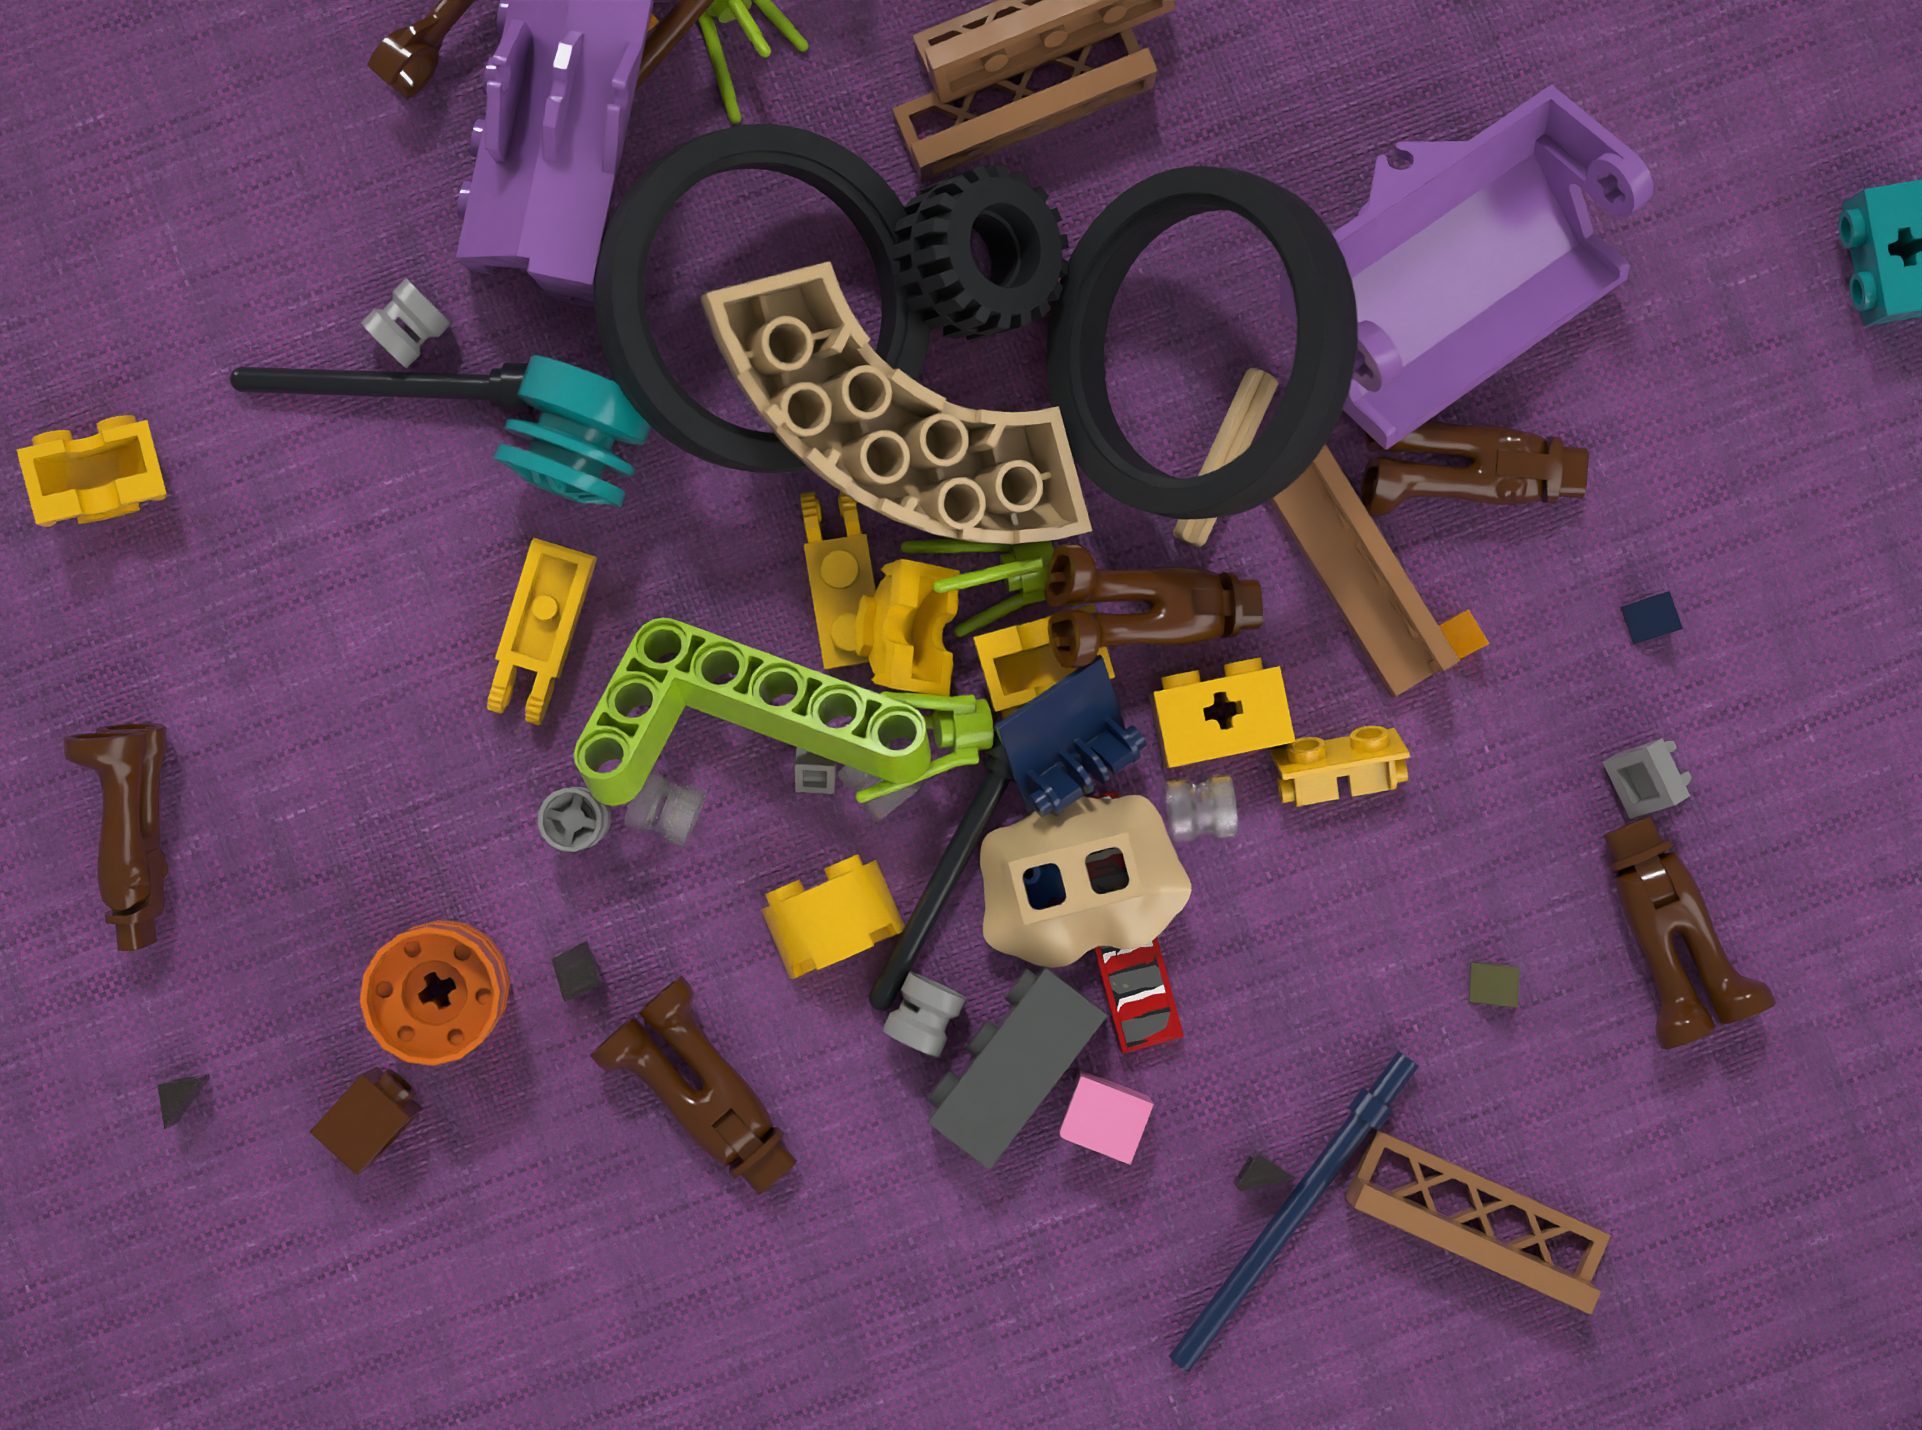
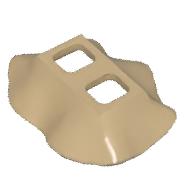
M1128 795L1115 799H1096L1082 796L1063 809V812L1058 816L1049 813L1042 818L1036 811H1033L1029 816L1011 826L993 830L987 834L981 845L980 866L984 881L985 897L983 936L992 948L1039 966L1049 968L1067 966L1097 946L1136 949L1147 945L1162 933L1171 920L1184 908L1191 895V882L1178 859L1161 815L1147 798L1140 795ZM1116 847L1123 853L1129 876V884L1121 890L1098 894L1092 888L1086 858L1092 852ZM1049 863L1056 864L1061 872L1066 899L1061 905L1036 910L1029 903L1023 879L1024 873L1029 868Z

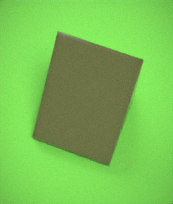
M1471 962L1469 1002L1518 1008L1520 968L1511 964Z

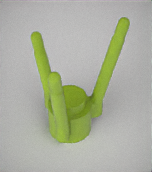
M714 0L698 19L722 100L732 124L740 123L741 114L713 18L716 16L719 22L722 23L737 19L758 54L763 58H767L771 54V49L748 11L752 5L751 0ZM752 0L798 51H807V41L771 0Z
M928 539L904 541L901 544V550L904 553L1010 551V553L1000 555L1001 565L937 580L933 584L935 592L943 593L1004 579L1008 592L1020 590L1019 593L957 625L953 631L957 637H963L1025 605L1045 601L1046 576L1054 551L1051 541L1003 544L971 542L961 539Z
M882 692L881 695L908 704L913 708L935 709L933 715H922L925 720L926 729H933L937 747L939 749L949 748L951 754L931 761L924 775L914 782L899 784L883 780L876 783V785L857 792L856 800L859 803H865L954 767L978 764V750L989 749L993 745V721L987 700L985 698L975 699L974 694L941 696L909 692Z

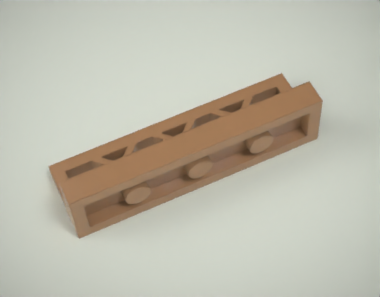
M997 0L916 33L912 37L918 55L939 101L943 105L1175 10V0Z
M1131 27L941 105L934 91L892 108V112L921 182H924L1150 90L1154 87L1158 70L1149 48L1140 49ZM1118 35L1126 54L1125 57L1096 69L1085 65L1093 45ZM1082 50L1078 62L1065 57ZM1048 63L1073 73L1069 80L1037 93L1027 89L1034 70ZM1024 74L1020 85L1007 81ZM989 87H994L1015 96L1012 103L983 115L976 116L969 113L977 92ZM965 98L961 109L949 105ZM933 110L956 119L953 127L921 140L918 139L911 119Z
M1325 444L1304 473L1289 487L1270 499V502L1391 697H1396L1430 675L1447 670L1460 660Z
M1374 1129L1344 1196L1353 1208L1592 1315L1602 1291L1593 1285L1591 1280L1609 1242L1610 1234L1397 1137ZM1384 1148L1407 1157L1415 1178L1414 1182L1389 1190L1370 1181ZM1418 1163L1438 1172L1423 1177ZM1454 1178L1465 1184L1473 1207L1451 1216H1446L1436 1211L1428 1188ZM1477 1189L1496 1198L1482 1203ZM1420 1191L1425 1206L1405 1196ZM1509 1205H1514L1523 1210L1531 1233L1509 1242H1504L1495 1238L1486 1214ZM1535 1215L1554 1224L1540 1229ZM1478 1218L1482 1231L1468 1226L1464 1222ZM1568 1231L1589 1239L1574 1273L1553 1264L1544 1240ZM1536 1244L1541 1258L1522 1249Z

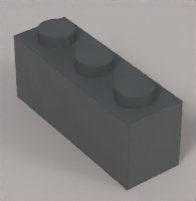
M1041 966L1036 974L1028 968L1022 972L1004 997L1012 1005L997 1025L989 1019L982 1024L965 1048L973 1057L958 1076L948 1070L926 1099L934 1107L928 1114V1124L988 1170L992 1168L1108 1016L1103 1008L1046 966Z

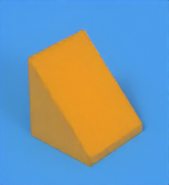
M1470 610L1460 612L1438 625L1459 660L1489 644Z

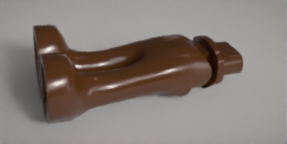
M1428 420L1385 450L1366 432V446L1370 452L1440 453L1466 457L1470 462L1468 467H1448L1408 462L1397 458L1376 456L1371 458L1366 464L1363 473L1360 499L1370 516L1389 514L1405 499L1420 496L1455 498L1498 505L1527 504L1540 500L1543 503L1554 504L1558 497L1582 499L1586 492L1589 463L1588 449L1563 446L1561 437H1551L1547 440L1537 434L1512 428L1458 425Z
M1079 545L1058 546L1053 551L1048 565L1045 597L1047 604L1050 606H1076L1080 604L1133 601L1144 602L1149 606L1148 611L1141 613L1113 614L1089 613L1083 610H1062L1053 614L1048 621L1049 642L1054 656L1060 665L1065 668H1081L1091 664L1096 658L1099 648L1129 644L1180 645L1208 641L1218 637L1231 639L1236 637L1240 630L1260 629L1263 623L1262 592L1259 581L1256 579L1238 580L1237 575L1233 572L1217 573L1187 567H1164L1142 570L1096 568L1091 553Z
M157 723L108 725L97 728L94 733L75 734L64 737V754L66 760L94 770L99 777L102 789L103 810L97 861L98 887L102 901L111 909L105 913V922L116 925L117 950L133 951L156 942L155 917L163 913L166 899L164 898V878L168 874L169 867L165 854L160 849L159 826L160 771L167 749L166 727Z
M1651 815L1603 835L1614 858V861L1608 863L1607 866L1610 872L1619 873L1615 876L1616 886L1625 918L1647 961L1659 994L1661 1010L1657 1018L1655 1031L1662 1049H1671L1691 1043L1710 1034L1716 1028L1709 1012L1697 997L1696 990L1682 967L1672 940L1674 932H1678L1686 943L1704 987L1708 1004L1717 1023L1729 1024L1745 1020L1768 1010L1776 1004L1771 990L1765 983L1741 976L1728 960L1696 882L1675 852L1665 853L1666 850L1673 847V843L1670 838L1661 839Z
M681 975L643 1006L638 1013L688 1063L702 1082V1090L694 1089L682 1077L635 1016H632L589 1056L605 1071L627 1068L639 1076L662 1100L681 1127L699 1147L723 1166L727 1167L730 1165L729 1174L734 1179L742 1175L755 1192L760 1195L790 1170L797 1160L780 1142L784 1132L779 1127H773L774 1124L755 1091L721 1056L697 1025L692 1015L694 992L691 985Z

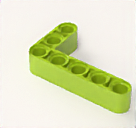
M664 617L647 622L635 634L578 739L574 750L575 764L589 792L595 800L610 806L625 804L634 799L640 792L685 706L893 783H910L922 777L929 768L932 758L925 720L920 712L912 706L681 621ZM679 653L670 662L655 663L664 654ZM722 674H737L733 680L726 684H712ZM788 694L795 696L786 705L778 707L769 705L774 698L780 695ZM638 706H651L645 714L639 717H626L631 710ZM839 716L854 718L845 727L831 728L827 726L831 720ZM905 737L914 740L910 746L902 750L896 751L886 748V745L895 738ZM609 760H622L620 765L611 772H597L600 766Z

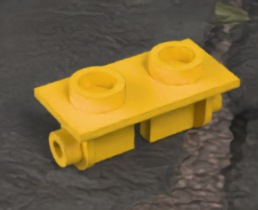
M1365 726L1355 729L1350 733V736L1328 740L1318 737H1303L1295 739L1296 742L1289 743L1287 747L1270 750L1273 761L1282 777L1277 778L1281 803L1293 801L1295 807L1339 799L1337 777L1347 776L1349 793L1352 797L1396 790L1397 783L1408 781L1405 759L1410 758V754L1395 728L1386 729L1381 726Z

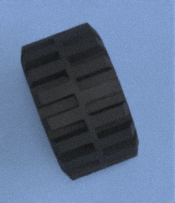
M993 165L986 169L984 166H980L922 189L920 191L921 195L911 198L904 207L908 216L898 219L894 233L901 238L900 243L892 246V260L900 261L901 272L894 275L898 288L906 285L910 293L905 302L912 312L922 310L925 313L922 322L930 329L934 330L943 327V335L952 339L966 337L967 341L977 340L1032 324V320L1042 318L1051 310L1048 302L1059 299L1063 287L1059 283L1058 278L1068 275L1069 261L1062 258V250L1069 248L1067 234L1060 235L1057 223L1062 221L1058 209H1049L1045 203L1049 195L1041 186L1032 189L1029 187V176L1020 171L1009 174L1007 166ZM971 228L980 234L989 250L991 258V275L989 280L983 276L974 262L970 247Z

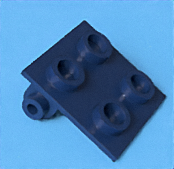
M1100 654L1096 656L1091 664L1070 673L1064 679L994 725L1025 810L1029 814L1035 810L1042 818L1049 813L1058 816L1063 812V809L1082 797L1083 792L1089 794L1094 791V785L1088 773L1098 782L1104 784L1110 779L1106 767L1115 774L1131 762L1134 763L1140 759L1139 751L1146 747L1143 735L1135 726L1131 725L1127 729L1125 728L1104 659Z

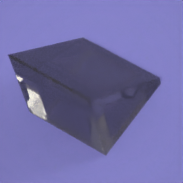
M587 941L551 958L564 1002L606 981Z
M209 1074L173 1079L158 1085L164 1129L178 1123L210 1079Z
M1253 1149L1233 1183L1237 1189L1244 1191L1294 1180L1296 1177L1284 1167L1256 1149Z

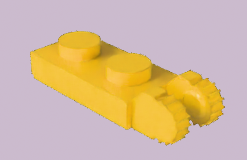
M840 491L838 503L840 515L844 518L847 537L823 541L820 524L822 520L820 502L816 498L815 492L800 494L808 540V543L804 544L824 669L829 670L870 663L868 657L857 655L855 643V622L860 600L863 594L874 596L876 592L867 534H862L857 501Z
M533 537L495 659L499 660L488 697V710L502 714L506 706L509 705L516 680L517 666L537 672L532 691L526 702L525 720L535 725L541 724L552 697L555 678L560 679L597 557Z

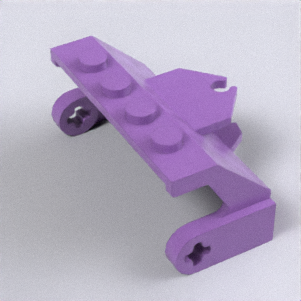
M500 0L496 27L497 32L503 35L494 56L489 58L485 69L483 89L484 94L487 95L485 120H476L471 136V156L477 158L472 182L466 180L463 182L457 205L458 218L464 219L456 258L469 271L492 275L493 266L527 269L530 276L550 297L570 304L594 308V281L597 262L607 228L653 2L667 3L672 0Z
M1552 84L1469 141L1398 142L1395 154L1396 157L1406 159L1412 164L1407 169H1394L1388 164L1385 155L1377 156L1369 201L1358 212L1356 218L1332 233L1342 251L1352 279L1358 318L1355 368L1343 410L1385 450L1627 280L1630 265L1624 257L1594 233L1581 188L1611 213L1625 217L1651 200L1654 194V183L1650 171L1634 151ZM1284 266L1281 268L1280 311L1297 326L1293 290Z

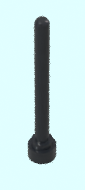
M505 362L502 369L492 368L490 375L238 367L230 375L232 387L239 392L489 400L492 407H501L505 414H532L534 409L517 396L529 363Z
M996 729L993 732L992 748L984 750L989 755L983 765L989 769L869 994V1003L875 1010L885 1011L892 1006L1010 781L1015 782Z

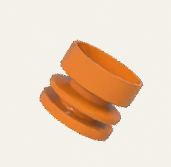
M439 919L413 926L396 936L376 952L363 974L360 1004L367 1029L384 1050L408 1063L435 1066L461 1059L487 1038L507 1008L511 980L504 955L488 935L464 922ZM432 972H435L440 980L451 977L455 982L456 988L448 994L450 1003L446 1004L441 995L433 998L428 995L426 988L434 982Z

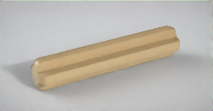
M1256 368L1247 370L1198 476L1215 471L1230 463L1251 445L1278 386V380L1274 376ZM1217 518L1178 519L1173 535L1184 543L1201 547L1206 543Z

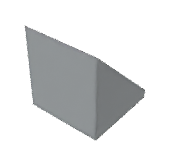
M797 747L795 758V792L835 794L836 761Z

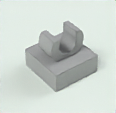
M1663 738L1619 752L1602 762L1630 819L1675 806L1690 797L1686 786L1692 777L1689 771L1679 773L1670 755V752L1677 749L1674 741L1664 742Z

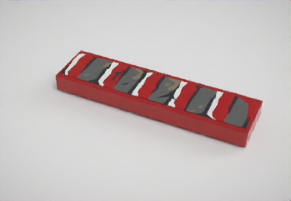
M1118 790L1091 798L1115 799L1120 797ZM1112 847L1092 852L1087 856L1086 865L1092 888L1096 893L1105 894L1127 887L1129 876L1124 856L1120 849ZM1156 937L1149 944L1136 949H1118L1112 946L1095 947L1094 952L1121 1052L1127 1053L1183 1038L1184 1034L1158 938Z

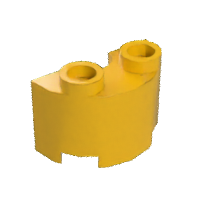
M133 415L116 416L98 422L96 424L98 434L73 440L70 430H56L34 436L31 439L33 446L16 449L35 523L44 527H51L58 521L77 517L78 524H86L139 511L140 502L164 500L167 493L148 421L136 422V418Z
M902 558L888 563L881 568L886 576L881 580L874 596L863 594L860 600L855 622L857 655L868 657L872 671L875 674L871 680L875 684L892 689L950 696L953 653L945 649L942 642V633L945 624L951 622L957 613L959 605L958 589L937 593L933 589V584L937 580L959 575L960 570Z
M1094 603L1072 609L1083 610L1089 613L1096 612ZM1051 616L973 637L994 712H1001L1002 719H1005L1014 711L1078 669L1062 667L1054 656L1048 636V621ZM1107 647L1099 648L1097 655L1100 654L1103 657L1109 678H1115Z
M856 854L824 868L823 870L828 879L824 883L804 890L799 879L765 894L769 906L760 910L790 979L798 978L814 969L819 970L873 947L874 943L903 932L905 925L877 860L863 865L859 854Z

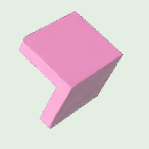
M1078 1069L1074 1080L1076 1088L1059 1129L1060 1136L1065 1140L1131 1165L1154 1105L1151 1098L1138 1091Z

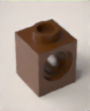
M375 1067L359 1076L310 1130V1133L351 1171L359 1175L379 1159L423 1108L413 1100L416 1091L402 1076L390 1069L383 1073L378 1067Z

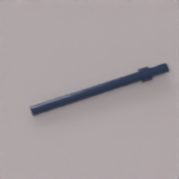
M1399 1050L1371 1088L1366 1090L1362 1087L1347 1107L1352 1113L1170 1353L1169 1357L1182 1369L1190 1372L1372 1128L1379 1131L1394 1110L1389 1107L1419 1067V1065Z

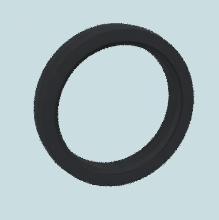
M749 124L712 131L686 141L658 159L633 184L611 217L603 237L594 281V308L602 349L613 376L634 409L654 430L686 453L725 468L755 473H785L808 469L809 467L795 456L774 432L750 430L715 416L692 399L668 371L653 341L644 300L646 263L652 242L664 217L675 202L692 186L714 174L738 169L769 170L786 174L813 186L831 199L852 221L861 234L872 257L880 285L882 312L876 354L893 370L899 368L906 375L917 381L925 361L931 329L922 322L925 313L922 310L912 312L905 302L910 293L906 285L898 288L894 274L901 272L900 261L892 260V246L901 242V238L894 233L897 220L908 215L895 192L871 166L844 146L827 137L808 130L775 124Z
M1212 166L1174 168L1157 173L1138 182L1112 201L1092 222L1070 256L1068 275L1060 279L1059 283L1062 285L1063 290L1059 299L1053 302L1049 319L1046 352L1048 388L1052 408L1059 406L1072 456L1085 474L1100 489L1114 499L1145 512L1184 520L1219 518L1253 509L1278 495L1304 473L1331 436L1349 394L1357 354L1358 318L1353 283L1342 251L1325 222L1301 198L1272 181L1243 170ZM1211 211H1232L1249 220L1261 230L1274 246L1286 268L1296 305L1297 342L1294 363L1284 396L1275 414L1259 437L1242 454L1215 471L1190 478H1177L1158 470L1143 459L1127 441L1116 421L1108 398L1104 374V344L1107 324L1116 294L1123 279L1141 252L1157 236L1177 222L1190 216Z

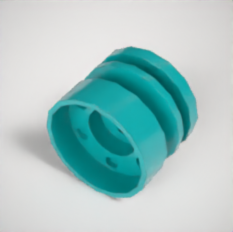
M538 355L531 356L517 396L529 406L542 412L538 423L507 419L504 429L529 441V448L525 451L513 446L498 444L493 459L510 468L524 482L552 494L581 504L598 503L621 508L627 493L601 480L604 471L627 478H633L636 468L623 458L612 453L611 450L615 441L633 445H645L651 426L634 409L618 383L551 358Z

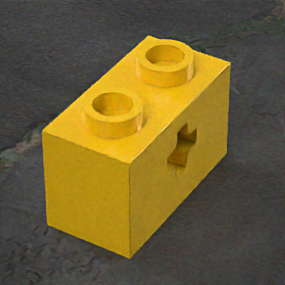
M1260 657L1223 665L1226 676L1224 678L1201 682L1199 670L1162 677L1163 690L1149 693L1164 768L1296 742L1280 666L1263 669ZM1213 694H1219L1223 703L1234 702L1236 715L1226 718V729L1223 730L1220 729L1217 720L1205 721L1203 708L1214 704Z

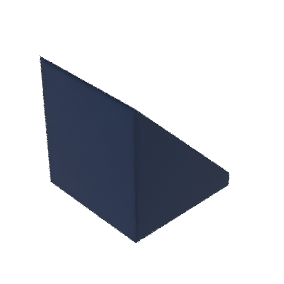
M1670 591L1620 607L1633 644L1683 629Z

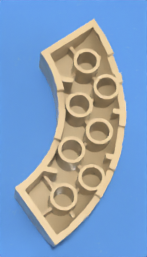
M830 261L720 289L700 296L713 337L734 379L757 414L795 456L815 474L851 499L903 524L932 534L971 542L1017 544L1051 541L1092 531L1059 406L1039 411L1014 413L984 409L973 410L947 402L945 397L920 385L899 368L893 370L868 344L871 339L851 312L838 285Z

